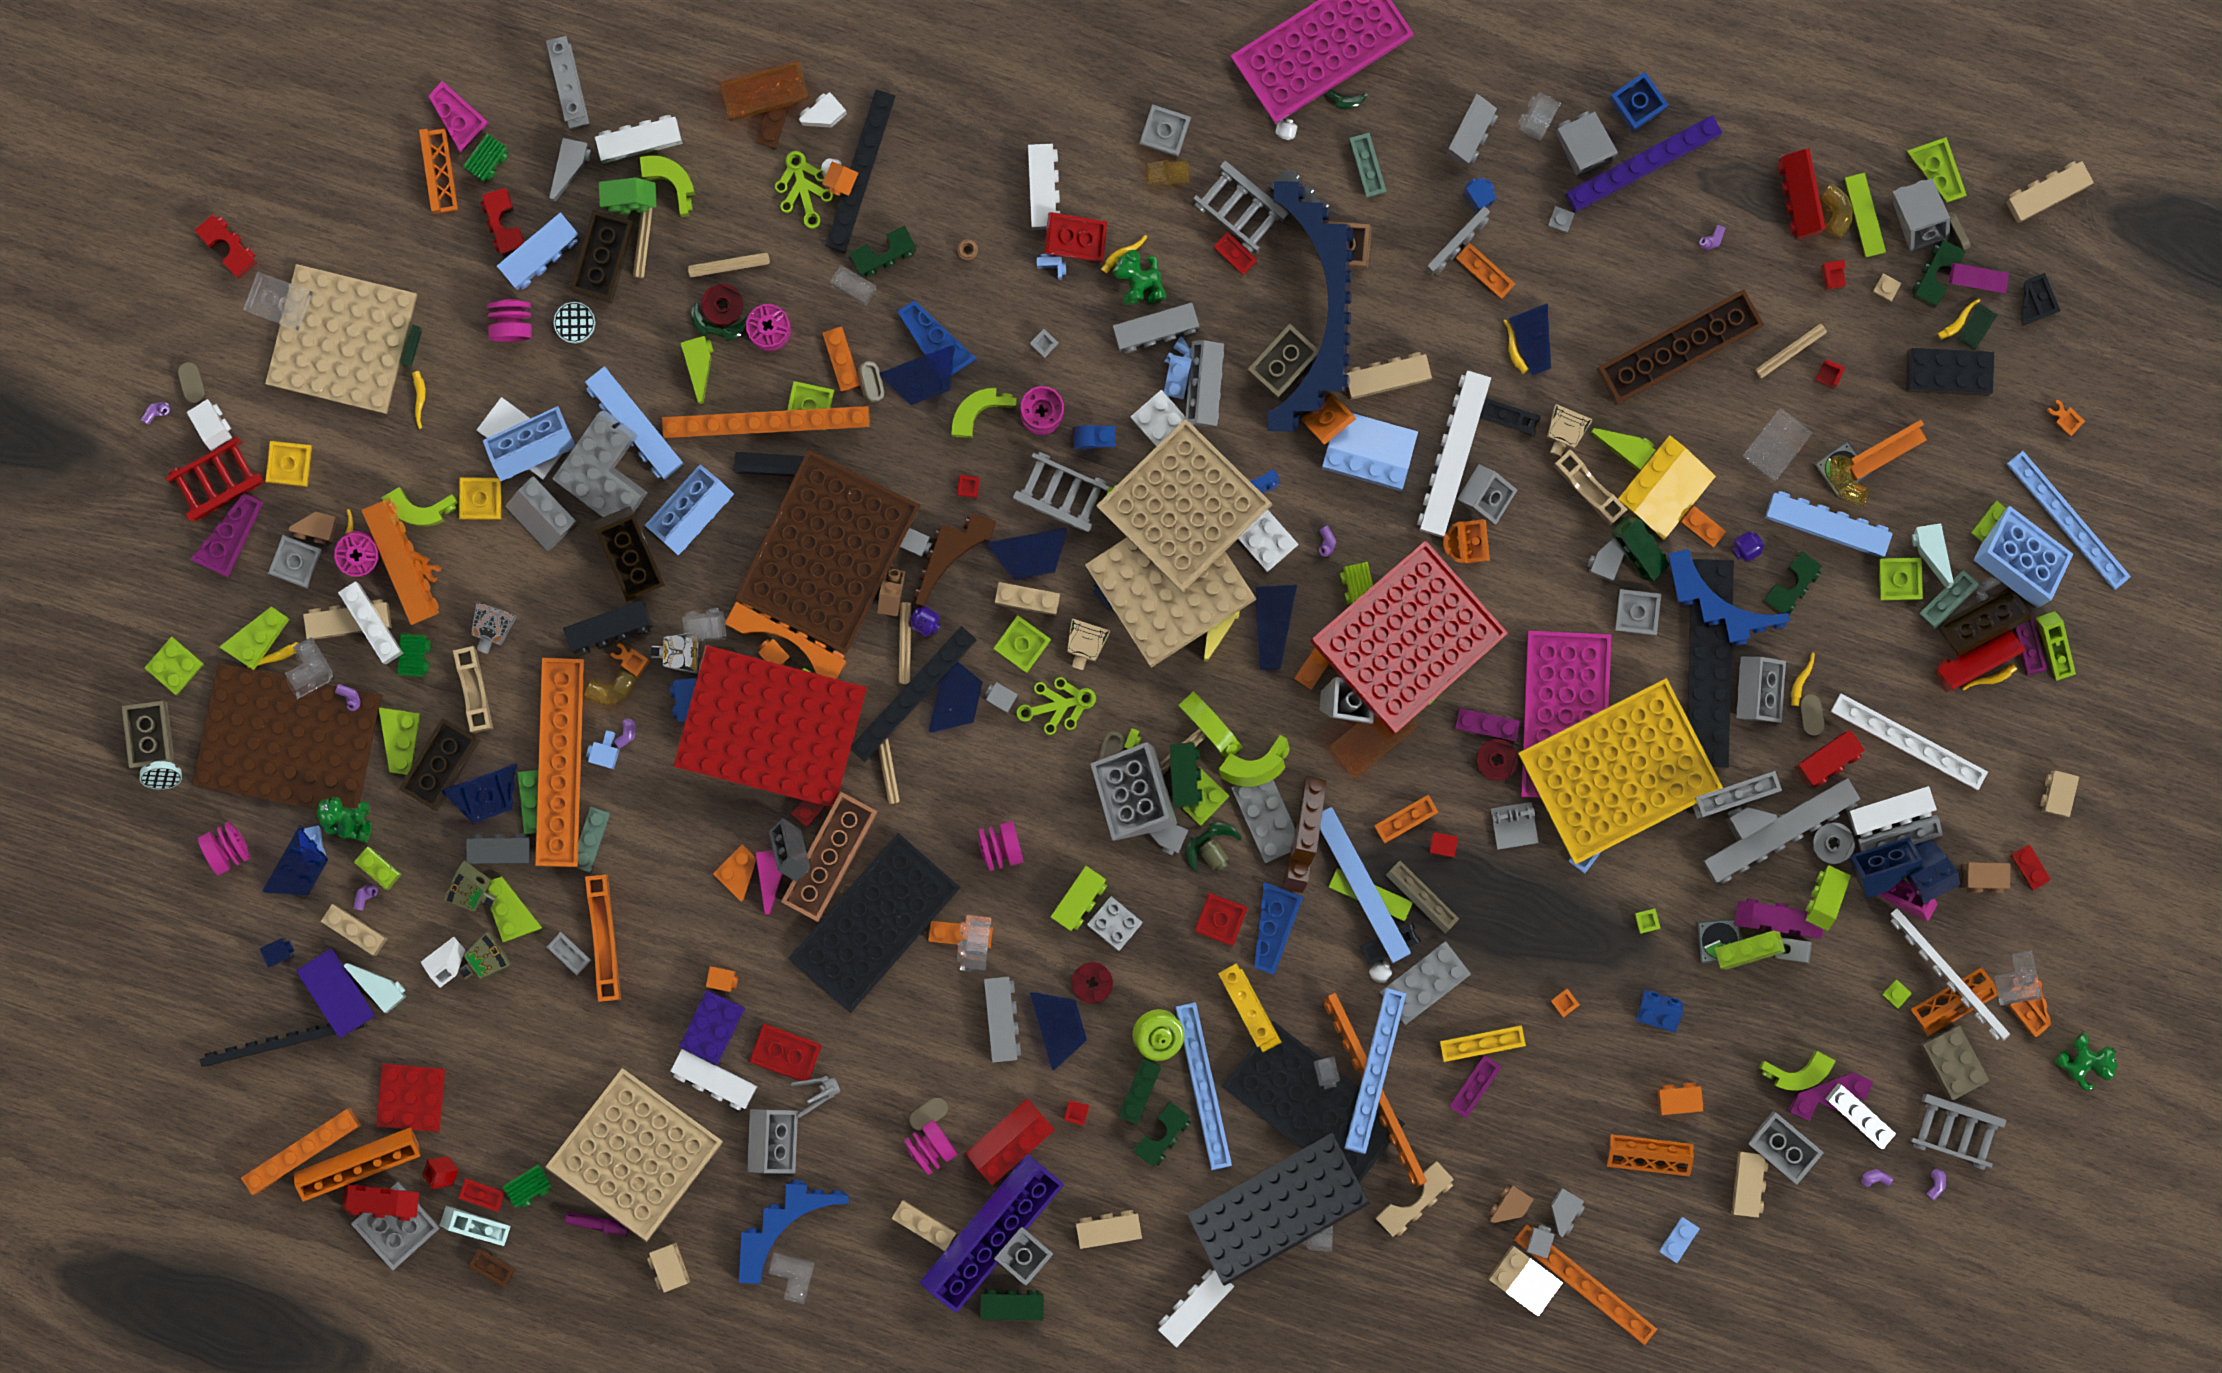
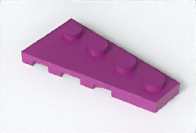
M244 493L190 560L229 578L264 502Z

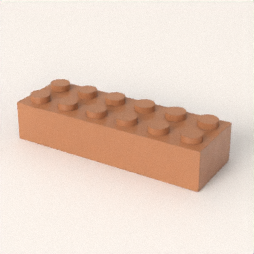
M840 792L807 853L810 869L797 882L794 880L791 882L781 902L819 922L875 820L878 811Z

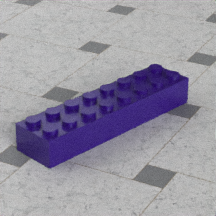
M1027 1154L919 1283L934 1297L957 1313L999 1263L994 1259L1021 1226L1025 1230L1028 1229L1065 1184L1032 1156Z

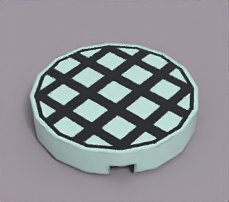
M566 303L555 314V331L560 338L568 343L584 342L594 332L596 323L594 314L583 303Z
M156 761L150 763L148 767L145 765L140 770V782L151 789H169L178 785L182 780L181 768H176L175 764L171 762Z

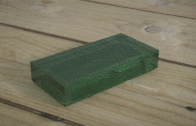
M1979 304L1957 339L1975 350L1996 319L1997 314Z
M412 325L401 365L409 369L412 368L423 331L419 326Z

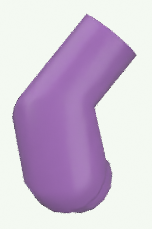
M1716 225L1713 235L1702 237L1699 240L1700 247L1703 250L1718 247L1726 228Z
M165 402L152 403L141 417V420L149 425L155 416L168 415L170 407Z
M1327 525L1319 530L1324 539L1319 548V554L1324 557L1330 556L1336 545V539Z
M338 684L335 693L346 698L348 710H357L361 703L357 691Z
M630 718L622 722L624 726L623 734L613 740L619 749L635 738L636 724Z
M367 884L358 889L353 909L363 911L365 900L376 896L378 888L374 884Z
M1879 1169L1865 1172L1861 1179V1183L1865 1187H1870L1871 1184L1878 1181L1889 1187L1893 1181V1177Z
M1934 1169L1931 1172L1934 1186L1926 1193L1933 1201L1946 1188V1175L1940 1169Z

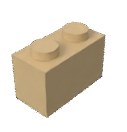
M2051 771V774L2047 775L2045 786H2047L2046 795H2042L2040 806L2043 807L2042 812L2065 818L2070 817L2079 776Z

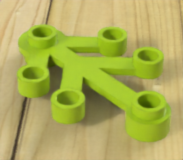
M792 151L786 156L785 164L787 169L780 181L776 182L775 189L780 194L785 193L788 189L787 183L794 173L797 181L780 207L784 213L792 212L793 203L800 193L806 212L804 224L809 229H815L820 225L821 220L819 215L813 210L808 190L820 196L824 202H830L833 199V194L828 192L829 189H823L804 178L803 171L815 176L818 182L823 183L824 179L820 180L817 178V175L823 172V170L806 163V158L801 152ZM797 158L800 162L798 165H793L792 160ZM779 184L785 185V189L781 191L777 187ZM825 192L831 194L829 199L823 198ZM788 203L791 205V208L784 210L783 205ZM812 217L816 219V223L813 225L808 222Z
M1058 677L1054 682L1055 687L1058 690L1064 689L1074 696L1073 698L1065 699L1047 688L1043 682H1038L1034 686L1035 692L1038 695L1046 696L1054 702L1036 707L1022 705L1017 710V717L1019 720L1027 722L1034 715L1056 710L1050 722L1044 726L1045 733L1053 735L1067 708L1077 705L1071 717L1067 718L1064 722L1066 729L1073 730L1076 728L1077 720L1083 710L1094 706L1096 702L1095 693L1088 688L1079 690L1067 683L1065 678ZM1063 680L1065 682V685L1063 687H1058L1057 681ZM1043 685L1045 689L1043 692H1038L1036 687ZM1088 695L1090 697L1089 702L1084 703L1082 696ZM1028 710L1029 716L1022 717L1021 712ZM1068 720L1074 721L1075 724L1072 728L1066 725ZM1048 725H1053L1054 731L1049 733L1047 732L1046 727Z

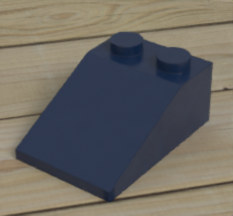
M1910 837L1850 855L1854 876L1866 898L1889 891L1923 864V860Z
M1931 839L1914 845L1923 860V864L1906 876V879L1923 904L1960 885L1957 870L1949 858Z

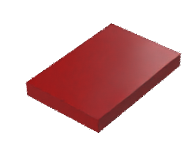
M1049 212L1044 254L1102 263L1104 261L1107 221Z
M763 1023L749 1063L798 1081L809 1080L822 1044Z

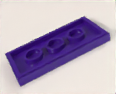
M332 948L296 970L339 1039L375 1017Z

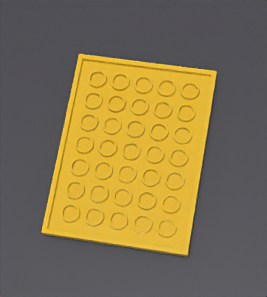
M1667 678L1518 753L1574 865L1696 804L1695 797L1723 788Z

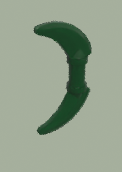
M1332 89L1324 93L1334 101L1338 109L1355 108L1363 103L1368 95L1363 93L1356 97H1345L1337 94Z
M694 303L691 312L693 325L703 336L714 334L722 336L726 341H731L740 337L746 331V321L749 315H746L737 325L721 328L712 326V324L704 320L699 312L697 303Z
M1214 822L1209 824V828L1202 835L1190 838L1187 844L1186 856L1190 867L1195 872H1198L1197 856L1200 847L1210 838L1216 835H1229L1238 840L1242 839L1234 827L1226 823Z

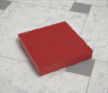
M1208 893L1194 932L1234 946L1248 907Z

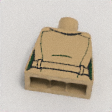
M1556 404L1553 408L1546 438L1554 442L1550 453L1562 457L1566 447L1573 450L1589 427L1592 419Z
M1072 619L1067 650L1068 654L1075 656L1072 667L1083 671L1087 660L1095 662L1110 634V630Z

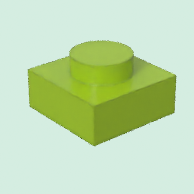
M1131 728L1124 749L1128 750L1139 745L1141 737L1138 736V730Z
M1655 908L1635 913L1640 934L1661 929Z
M1895 979L1883 992L1882 996L1895 1008L1899 1009L1912 993Z

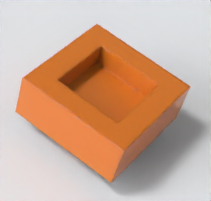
M1567 988L1550 1001L1563 1018L1580 1005Z

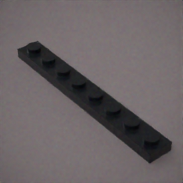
M875 90L850 168L858 172V176L849 196L842 193L826 247L844 253L847 251L896 98L893 94Z
M961 626L851 745L850 750L865 763L977 642V639Z
M327 1023V1028L319 1029V1026L306 1028L307 1033L299 1034L298 1031L286 1033V1038L278 1039V1036L266 1038V1043L258 1044V1041L246 1043V1048L238 1049L237 1046L225 1048L226 1053L217 1054V1051L205 1053V1058H201L200 1063L201 1067L211 1066L336 1035L330 1023ZM364 1023L356 1029L367 1027V1023Z

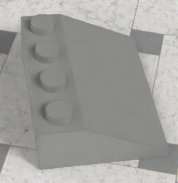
M1146 742L1091 763L1113 841L1160 831L1177 824L1157 752L1151 744Z

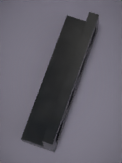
M735 452L733 471L739 474L795 477L805 456Z

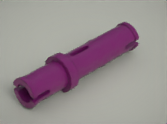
M570 1211L567 1212L565 1218L566 1225L602 1231L606 1235L612 1233L627 1237L629 1230L621 1223L611 1221V1218L601 1219Z

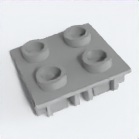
M1532 802L1491 808L1497 850L1538 843L1534 819L1535 812Z
M1111 896L1087 926L1119 952L1143 922Z

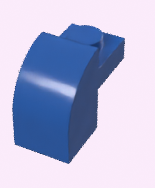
M1084 425L1073 427L1074 450L1115 447V426Z

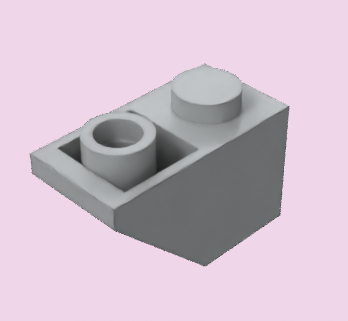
M1560 1188L1550 1205L1557 1234L1561 1237L1565 1234L1569 1235L1574 1226L1572 1224L1575 1216L1579 1217L1585 1208L1582 1205L1584 1203L1583 1200L1563 1188Z

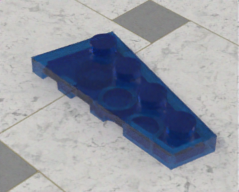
M1297 585L1255 587L1260 670L1281 669Z

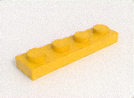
M1522 1025L1439 1041L1443 1062L1526 1046Z

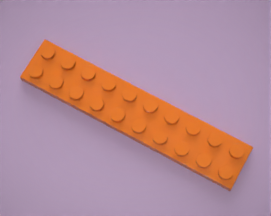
M542 658L535 866L578 867L584 659Z

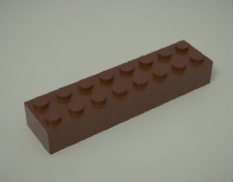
M1745 289L1599 366L1596 371L1614 404L1617 406L1761 329L1764 324Z

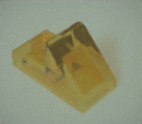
M1168 160L1148 163V185L1189 183L1188 161L1168 162Z

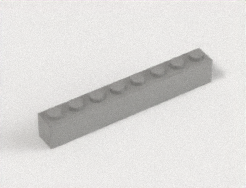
M1845 778L1778 817L1779 819L1755 833L1736 841L1702 861L1713 882L1717 883L1720 881L1723 884L1732 879L1731 874L1738 871L1740 874L1750 868L1748 864L1756 861L1758 864L1767 859L1768 856L1766 854L1772 850L1777 853L1786 847V842L1792 840L1794 843L1803 838L1802 833L1810 830V832H1813L1822 827L1820 823L1827 819L1830 822L1840 816L1838 812L1843 809L1849 811L1858 806L1856 802L1861 799L1849 778Z

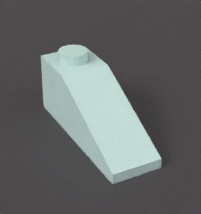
M1941 523L1916 527L1914 534H1912L1913 546H1917L1918 553L1947 589L1951 588L1954 582Z
M350 963L344 965L384 1013H388L406 997L403 993L406 990L398 981L394 983L390 979Z
M449 1206L445 1207L439 1225L448 1231L502 1246L505 1245L511 1227Z

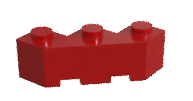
M348 1184L343 1189L342 1209L348 1210L347 1214L360 1215V1212L372 1213V1217L385 1218V1215L398 1216L397 1220L410 1221V1217L417 1218L419 1192Z

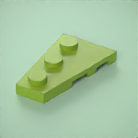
M1947 137L1907 151L1927 179H1933L1939 194L1946 203L1967 196Z
M270 607L223 643L220 648L254 670L290 619L273 607Z

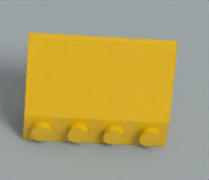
M1669 435L1619 496L1618 500L1627 508L1626 511L1635 518L1641 519L1647 528L1662 540H1665L1716 476L1687 448Z

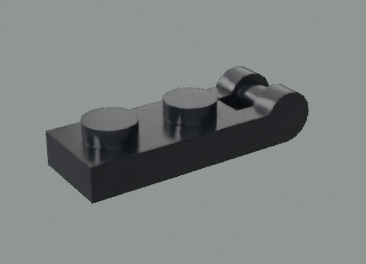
M1486 398L1479 419L1535 436L1536 423L1540 421L1541 416ZM1523 418L1529 420L1527 426L1522 425Z
M1414 923L1398 929L1401 935L1407 933L1409 941L1405 943L1408 948L1422 942L1414 931L1416 929ZM1379 938L1360 946L1368 965L1389 957Z

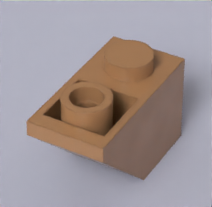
M314 512L290 526L289 531L294 533L293 537L305 540L306 536L314 538L313 542L326 545V541L331 543L333 541L338 518Z
M888 570L881 585L877 613L898 616L906 571Z
M1513 1185L1510 1188L1506 1186L1500 1195L1502 1200L1498 1206L1494 1204L1488 1215L1491 1216L1489 1220L1496 1223L1523 1217L1534 1199Z

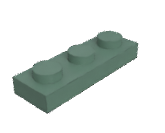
M1370 133L1349 138L1366 198L1386 193Z
M1964 570L1953 580L1954 583L1951 588H1945L1920 612V616L1934 629L1979 586Z
M590 807L578 842V867L575 868L591 873L611 813Z

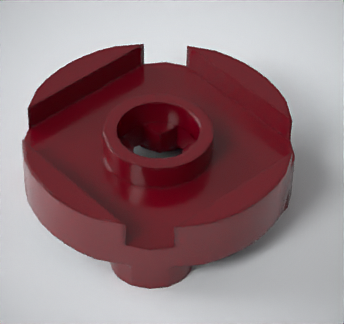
M723 283L707 289L702 298V309L710 322L721 326L731 325L742 314L743 299L735 287ZM723 299L727 300L726 304L728 307L720 310L717 302H722Z
M1494 739L1480 747L1476 756L1477 768L1489 780H1504L1515 772L1518 766V755L1509 742L1502 739ZM1499 754L1503 763L1495 766L1491 758Z
M1089 962L1075 970L1071 986L1079 1000L1095 1004L1109 996L1113 987V979L1111 973L1104 965ZM1091 977H1095V981L1098 982V986H1094L1093 989H1089V984H1086V980H1090Z

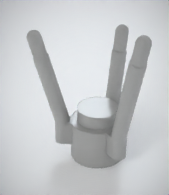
M827 1076L818 1079L791 1083L792 1087L822 1083V1085H819L821 1093L807 1100L808 1104L816 1102L797 1114L798 1118L840 1093L838 1083L834 1077L828 1079Z

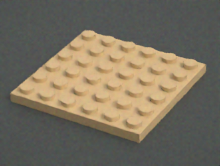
M296 264L265 384L387 414L417 294Z
M1185 419L1096 506L1184 592L1272 506V503Z
M1125 538L1085 564L1151 668L1256 600V597L1226 552L1212 563L1184 592L1128 538Z
M622 1068L553 1156L546 1169L647 1243L722 1145L723 1141Z

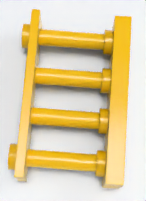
M1236 963L1218 973L1257 1047L1260 1046L1264 1053L1282 1043L1243 969H1239Z

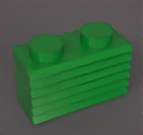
M487 133L465 162L463 168L483 183H486L487 180L491 181L497 173L495 169L499 163L503 164L507 160L509 149Z
M401 633L400 649L403 654L399 656L398 675L425 678V673H429L430 663L426 661V655L431 651V640H428L426 635Z
M538 1164L502 1187L514 1207L520 1206L523 1209L533 1203L531 1198L536 1195L541 1198L551 1192L549 1187L553 1185L542 1166Z

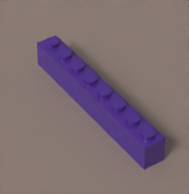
M1712 115L1573 188L1566 193L1565 197L1573 212L1577 213L1719 138L1722 131Z

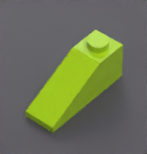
M705 336L681 343L699 405L704 403L712 359L710 353L714 352L711 340L707 341Z
M1596 428L1590 432L1594 438L1638 472L1656 451L1653 448L1654 444L1646 438L1642 440L1640 437Z
M2055 611L2036 617L2039 635L2055 680L2058 681L2075 675L2076 672L2063 620Z

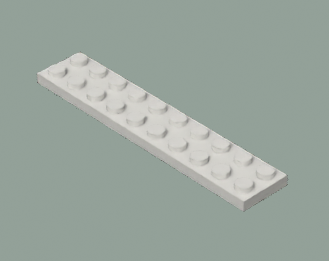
M1160 390L1130 418L1157 447L1186 417L1169 397ZM1269 510L1238 538L1266 572L1271 570L1299 545Z

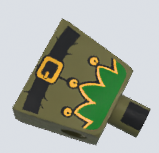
M463 861L456 871L443 900L470 911H475L481 902L492 907L497 896L487 891L491 880L472 865Z
M487 932L464 954L468 963L461 967L459 971L465 980L474 973H476L479 979H484L510 967L512 963L491 932Z

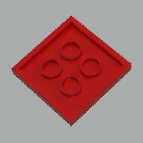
M382 1064L376 1126L400 1129L411 1127L412 1130L440 1132L446 1069Z

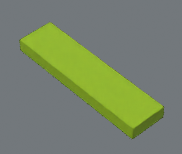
M1865 173L1844 178L1865 258L1886 253Z
M1337 868L1329 888L1358 900L1343 871ZM1374 885L1390 915L1405 921L1413 902Z

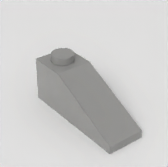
M562 139L549 197L552 202L558 200L585 167V162H589L591 150L587 143Z
M1614 538L1598 551L1595 556L1591 555L1587 565L1590 568V574L1610 582L1614 581L1624 552Z
M1173 825L1149 834L1159 846L1163 847L1161 851L1173 856L1174 852L1179 853L1188 830L1178 825Z

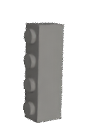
M1193 303L1113 325L1119 352L1124 351L1125 354L1136 351L1138 346L1144 345L1145 348L1154 346L1156 341L1164 339V342L1172 341L1179 334L1184 333V336L1195 334L1196 330L1199 329Z
M1206 340L1192 341V360L1189 371L1185 418L1191 425L1203 427L1217 426L1219 400L1221 398L1220 387L1223 375V343Z
M1009 977L984 979L992 1063L1018 1060L1017 1056L1021 1055L1020 1043H1016L1015 1035H1019L1018 1022H1014L1013 1014H1017L1016 1001L1012 1002L1011 993H1015L1014 980L1010 981Z

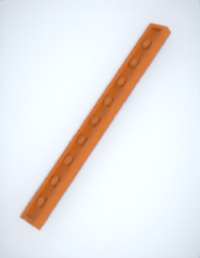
M869 406L662 417L663 438L870 427Z
M1333 993L1324 999L1326 1002L1324 1003L1325 1009L1329 1015L1332 1014L1335 1021L1333 1022L1334 1028L1337 1033H1341L1344 1039L1342 1043L1347 1052L1350 1051L1354 1069L1356 1071L1359 1070L1363 1077L1367 1062L1366 1054L1336 993ZM1382 1089L1377 1107L1381 1115L1379 1120L1390 1134L1388 1135L1390 1143L1393 1147L1396 1146L1399 1152L1397 1156L1400 1163L1405 1165L1408 1171L1407 1178L1409 1182L1417 1188L1425 1184L1427 1180Z

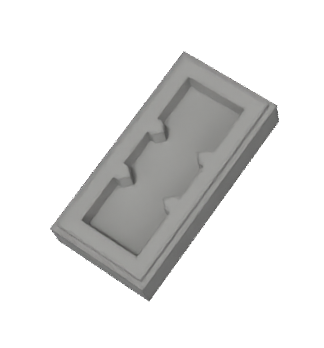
M562 932L547 946L576 975L591 961Z

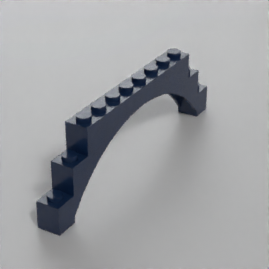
M1274 181V202L1282 204L1293 214L1311 238L1319 254L1327 284L1328 314L1322 345L1309 373L1286 401L1275 410H1268V431L1296 432V428H1299L1300 424L1297 411L1321 412V407H1324L1325 403L1322 391H1346V387H1349L1350 377L1347 375V366H1350V354H1347V345L1351 343V335L1348 333V325L1351 324V312H1348V304L1352 302V292L1349 291V283H1352V270H1349V262L1353 261V250H1350V241H1353L1354 236L1353 229H1350L1349 224H1326V220H1329L1330 215L1326 204L1302 202L1306 195L1305 187H1303L1301 182Z

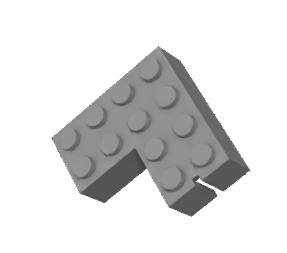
M606 410L596 415L552 478L602 517L628 506H631L633 512H635L648 493L615 468L638 434L624 424L614 429L613 426L617 425L620 421Z

